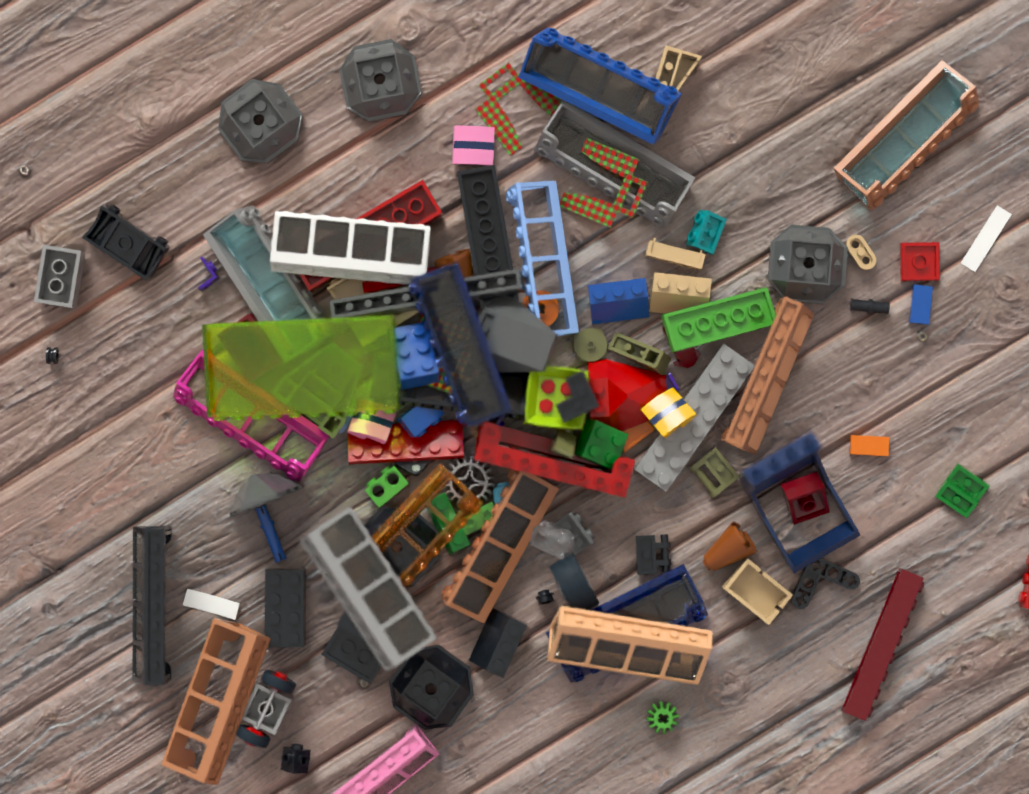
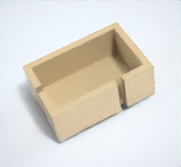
M748 558L743 559L722 585L723 589L768 625L780 612L775 606L778 605L783 608L793 596L767 573L761 571Z

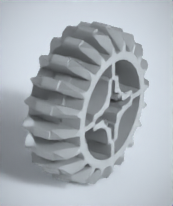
M464 456L463 463L456 459L457 466L453 463L449 464L453 470H445L450 476L443 477V480H449V484H443V487L450 488L445 493L448 495L452 492L451 501L458 498L456 505H459L462 500L464 501V507H467V502H471V507H475L474 501L477 500L478 504L481 505L482 501L480 498L483 497L484 500H488V497L484 494L486 492L492 494L488 486L494 487V483H489V480L494 479V476L488 477L487 473H490L492 469H484L488 465L486 462L481 466L479 465L481 461L473 462L474 456L470 457V462H467V458ZM468 465L467 474L464 477H454L455 472L459 468ZM474 467H477L483 473L485 481L474 478ZM469 472H471L470 476L474 479V482H479V484H471L467 492V487L463 481L459 480L467 479ZM453 482L464 486V497L456 492ZM472 487H484L479 495L469 498Z

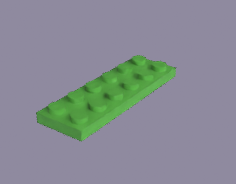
M767 287L661 315L672 353L770 327L776 316Z

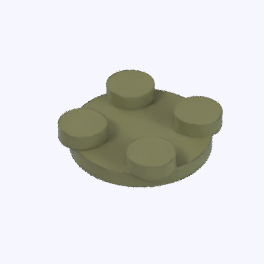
M588 328L574 334V350L580 362H593L607 356V340L602 329Z

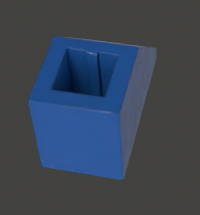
M411 407L399 416L397 420L410 437L417 436L419 438L427 432L426 428L429 425L434 426L442 420L441 416L445 413L442 410Z

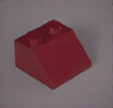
M817 472L781 484L783 497L794 525L830 512L825 487Z

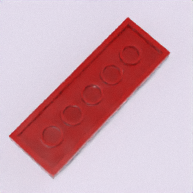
M440 421L434 426L429 425L426 428L427 432L419 438L417 436L410 437L400 423L392 424L385 444L368 437L363 440L348 433L349 465L464 458L463 421Z

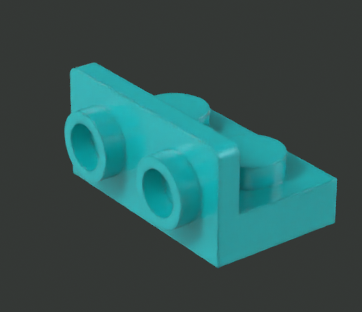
M699 210L695 215L692 230L687 236L686 245L713 255L727 219L708 210Z

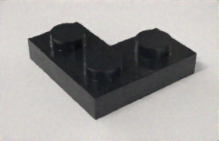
M583 370L565 378L573 397L556 404L563 423L600 407Z

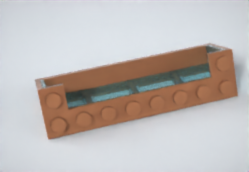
M941 60L834 167L836 176L871 211L875 207H879L883 203L884 198L889 193H893L897 189L898 184L902 180H906L910 176L911 171L916 166L919 167L924 162L925 157L929 153H933L937 149L938 144L943 139L946 140L951 135L952 130L956 126H960L964 122L965 117L978 108L979 99L976 86Z

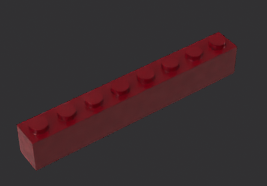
M901 568L898 569L841 708L843 712L866 721L867 717L870 718L873 712V701L878 699L881 689H879L880 684L887 678V667L889 664H892L895 658V653H893L895 647L899 646L902 641L903 628L906 629L909 624V613L916 607L917 600L915 598L924 587L923 577Z

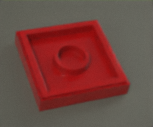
M939 242L900 243V281H940Z

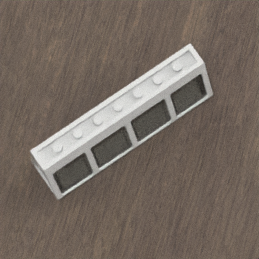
M275 211L270 257L271 271L416 286L425 285L430 252V226Z

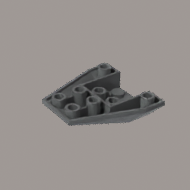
M505 295L498 296L483 308L470 343L473 367L490 373L545 372L558 334L518 300Z

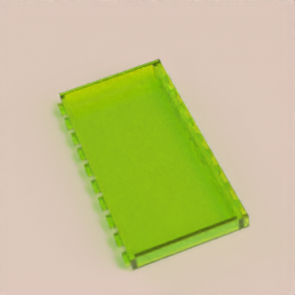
M395 315L202 324L207 418L213 417L214 421L225 420V417H232V420H243L244 416H251V419H263V415H270V418L273 419L282 418V414H289V418L301 417V414L307 413L308 417H318L320 413H327V416H339V412H346V415H358V411H365V415L377 414V411L384 410V414H394L396 410L400 409Z

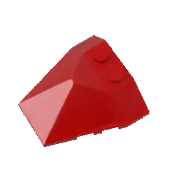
M608 359L588 362L589 384L600 406L590 411L591 420H597L619 431H625L650 421L641 409L654 398L667 391L666 375H660L653 371Z

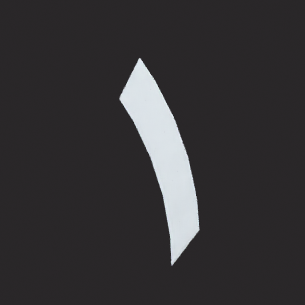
M187 589L183 606L214 613L233 620L236 619L240 604Z

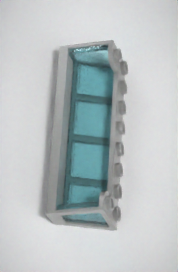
M254 205L236 209L203 234L285 364L297 359L335 334L332 323L324 316L322 308L313 299L312 292L306 288L300 274L271 271L270 257L273 235L270 227L261 218L260 211ZM279 243L278 251L283 252V250L281 249V244Z

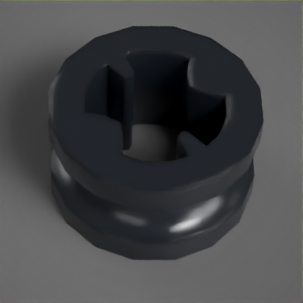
M47 347L46 363L50 364L53 362L58 364V347L54 349Z

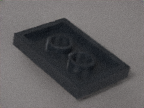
M340 626L337 627L321 654L369 684L372 683L382 666L365 641Z

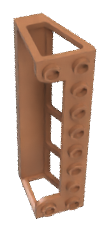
M785 296L777 302L775 307L776 316L731 424L724 430L720 441L753 455H756L814 316V313L805 305Z
M217 618L213 619L161 765L202 783L219 784L271 638L240 623ZM240 634L245 636L236 665L217 658L224 640L233 642L239 638ZM215 663L233 671L222 702L204 695ZM202 700L220 708L209 739L191 732ZM189 737L206 744L199 769L193 767L196 759L195 753L190 749H185Z

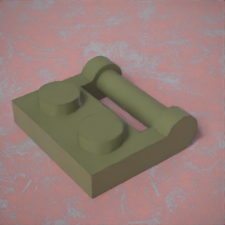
M716 447L688 468L692 473L696 474L708 489L709 495L712 498L739 478V475ZM703 464L720 483L718 487H715L700 467Z

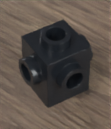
M292 744L291 747H283L281 770L292 774L308 773L311 750L303 748L302 744Z

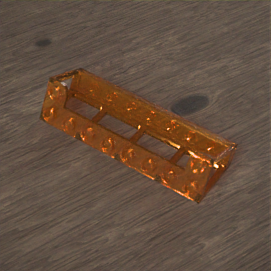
M440 463L375 532L371 539L379 547L382 554L401 535L420 553L398 577L405 588L414 581V577L427 567V563L441 552L442 547L452 541L456 532L466 526L470 517L478 513L484 503ZM452 480L465 494L457 503V507L461 511L449 521L431 504V501ZM428 507L447 526L423 550L405 533V529L424 508ZM361 549L346 563L343 569L354 584L372 564ZM388 589L382 595L374 593L367 599L363 596V600L377 617L387 610L388 605L395 600Z

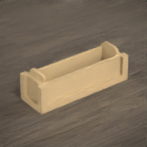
M656 238L653 241L649 240L645 257L699 271L702 270L706 255L702 253V250L698 253L655 242Z

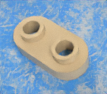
M860 235L850 236L846 240L845 245L848 247V253L856 265L862 270L873 268L876 264V256L864 238ZM853 241L858 243L857 248L852 247ZM864 257L868 258V264L862 262Z

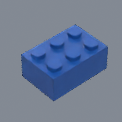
M426 322L388 329V341L400 389L404 390L439 382V370Z

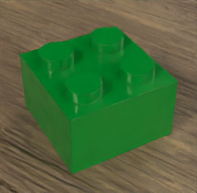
M587 419L576 445L574 455L605 469L612 470L614 462L621 456L629 434L597 420Z

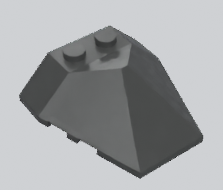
M272 472L252 474L239 489L229 515L230 517L251 510V508L304 488L303 484L279 474H272Z

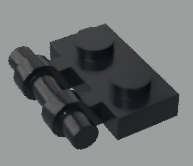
M668 534L660 535L661 542H655V535L635 536L638 575L657 574V566H662V573H670V565L672 563L671 559H669V548L671 546L670 542H668ZM661 548L662 559L656 560V549Z

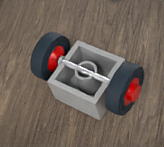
M265 670L261 678L263 682L258 681L242 717V720L254 726L240 724L236 735L244 740L246 744L253 747L267 748L271 738L263 733L261 729L274 735L278 732L294 698L286 693L292 694L296 687V683L287 678L286 674L279 671Z

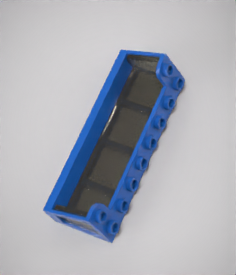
M546 28L533 36L518 77L653 145L660 139L682 95L675 87L663 85L658 79L649 78L643 75V72L640 70L631 69L621 61H614L607 54L598 53L592 50V47L589 45L580 44L570 36H563L554 28Z

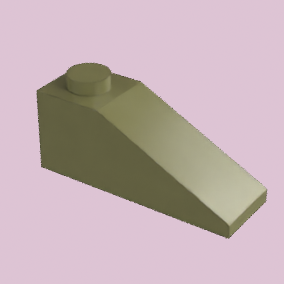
M618 332L615 333L607 348L660 375H664L671 361V358L664 351Z
M563 428L562 430L557 429L548 451L564 458H572L576 443V436L572 435L573 431Z

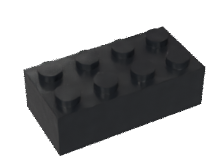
M268 568L265 570V636L271 638L268 647H304L306 645V569Z

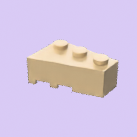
M665 45L655 78L661 84L675 87L679 91L700 62L702 56ZM651 91L648 104L664 109L665 106L654 99L655 92Z

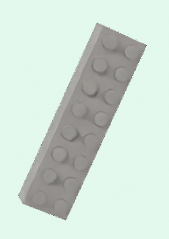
M724 343L721 344L683 398L697 416L683 428L679 426L666 439L659 432L634 470L667 492L755 365Z

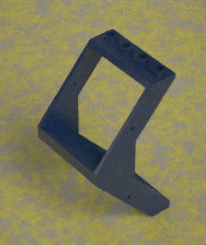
M812 432L745 469L739 478L743 489L793 573L800 571L860 536L856 525L827 476L818 455L823 447ZM813 463L846 521L792 553L787 554L766 518L756 494L808 464Z

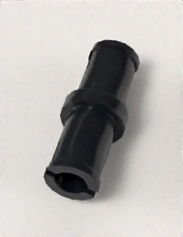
M851 298L850 311L867 312V314L872 312L889 314L890 302Z

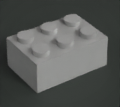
M43 245L34 302L77 309L86 253L79 250Z

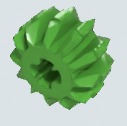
M659 701L660 707L657 708L656 704L653 703L652 707L655 710L648 709L647 711L652 716L646 717V720L649 722L653 721L649 724V727L654 728L656 726V733L662 728L663 734H666L667 727L672 732L674 729L671 724L678 725V722L673 719L679 718V714H672L677 710L676 707L670 708V702H667L665 707H663V702ZM661 713H662L663 715H666V714H667V715H668V716H666V719H667V720H666V721H663V720H659V721H658V719H660L659 714H661Z

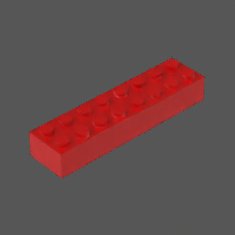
M421 180L356 219L427 225L443 216V213L424 180ZM334 231L314 243L313 254L345 258L347 256L349 232ZM354 233L352 258L366 260L376 255L380 250L387 247L388 236ZM393 237L392 245L403 239V237ZM308 247L299 251L298 253L307 254ZM300 274L310 292L335 279L334 277Z

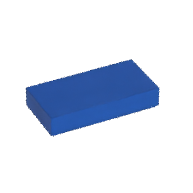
M913 285L909 323L929 325L933 286Z

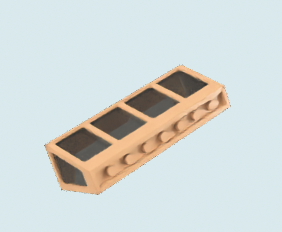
M561 606L550 625L548 661L698 685L712 650V631Z

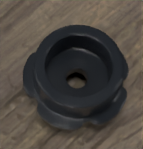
M549 590L540 591L536 600H538L539 605L551 603L554 601V593H550Z

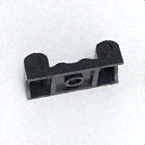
M115 205L101 206L96 220L84 234L83 239L143 279H151L170 248L168 241L161 236H158V238L151 237L122 218L121 210Z

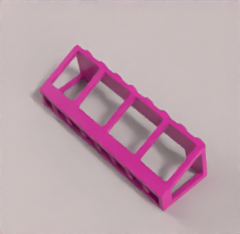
M204 349L201 350L176 383L173 398H175L178 404L187 406L194 415L203 417L209 425L218 427L224 435L229 438L233 437L243 448H249L258 458L267 460L274 469L282 470L293 481L296 480L300 483L330 437L319 429L317 425L253 382L249 383L244 376ZM199 368L224 385L209 408L193 399V392L187 387V384ZM229 388L255 405V408L240 430L212 412ZM259 410H263L287 427L272 451L244 433ZM291 431H294L317 447L304 465L295 459H290L287 462L276 455Z

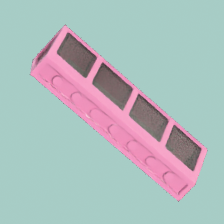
M415 724L406 732L405 737L333 794H391L440 755V753L420 727Z

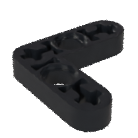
M820 558L818 560L819 565L825 567V563L828 564L824 569V575H821L823 570L818 568L812 570L813 566L811 564L806 566L793 592L791 603L797 609H805L810 603L820 577L851 590L859 586L860 578L856 573ZM834 567L838 570L836 578L828 576L830 568ZM845 571L844 576L848 578L853 575L855 584L848 586V581L841 579V583L838 582L842 577V572ZM807 577L813 580V585L810 588L803 586V580ZM801 588L809 592V595L804 594L803 600H805V603H801L798 606V602L795 599L796 597H801L802 592L799 591Z

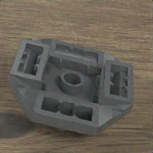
M392 39L354 46L339 70L347 109L368 122L407 115L422 95L415 56ZM376 77H385V82L380 85L376 84Z
M251 79L221 102L218 130L242 161L269 164L299 141L303 114L280 84ZM257 117H264L262 125H255Z
M790 225L770 242L767 280L781 298L785 296L800 303L824 304L845 286L848 247L830 228ZM805 259H810L813 262L811 269L804 266L803 262Z

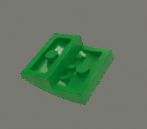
M957 463L935 497L965 518H968L990 486Z

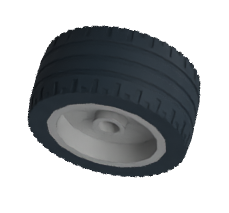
M573 554L549 566L563 598L567 600L571 608L590 610L599 604Z

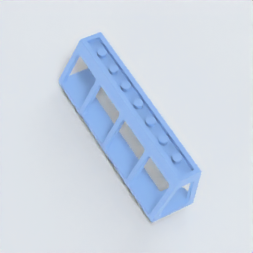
M556 181L515 183L507 189L506 201L511 206H515L513 208V217L517 219L518 225L516 227L517 239H520L521 245L519 246V256L523 259L521 271L523 277L526 278V285L524 286L525 295L529 298L527 309L540 319L538 301L561 298L566 329L554 330V332L558 336L579 333ZM545 188L549 217L525 218L521 191ZM550 222L555 255L531 257L526 224ZM556 260L560 293L537 295L532 262Z

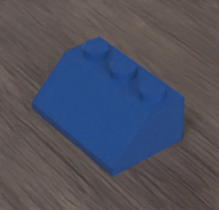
M646 278L588 285L592 325L649 317Z

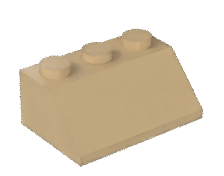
M654 272L649 312L666 314L708 303L712 279Z

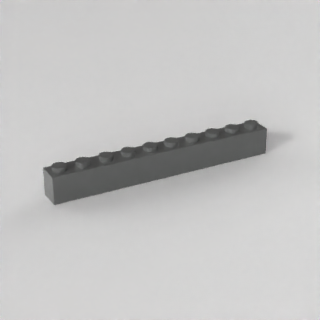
M520 269L335 299L330 300L332 320L341 323L525 292L524 279Z

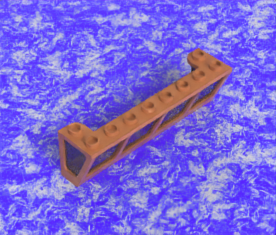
M510 469L507 475L510 484L508 487L505 486L500 494L502 497L500 502L494 504L490 520L484 522L481 528L483 531L481 536L475 538L471 554L465 556L462 562L464 565L462 570L457 571L453 578L454 584L446 585L441 593L445 605L482 623L486 621L559 490L556 486L534 474Z

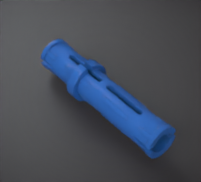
M267 505L261 506L262 511L260 507L256 508L255 511L261 523L260 528L264 530L276 563L287 557L275 530V522L271 520Z

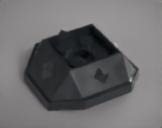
M411 505L382 506L364 526L368 530L373 542L379 547L385 560L389 562L394 574L400 579L403 587H413L439 559L437 529ZM395 541L401 542L403 545L402 551H394L392 544ZM359 550L357 552L358 562L377 580L380 579V576L363 550Z
M439 644L423 647L404 660L389 680L393 707L424 730L451 727L474 695L470 666ZM427 684H434L437 690L434 693L427 692Z

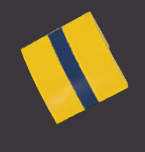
M674 387L663 392L641 409L665 439L679 426L683 428L697 416Z

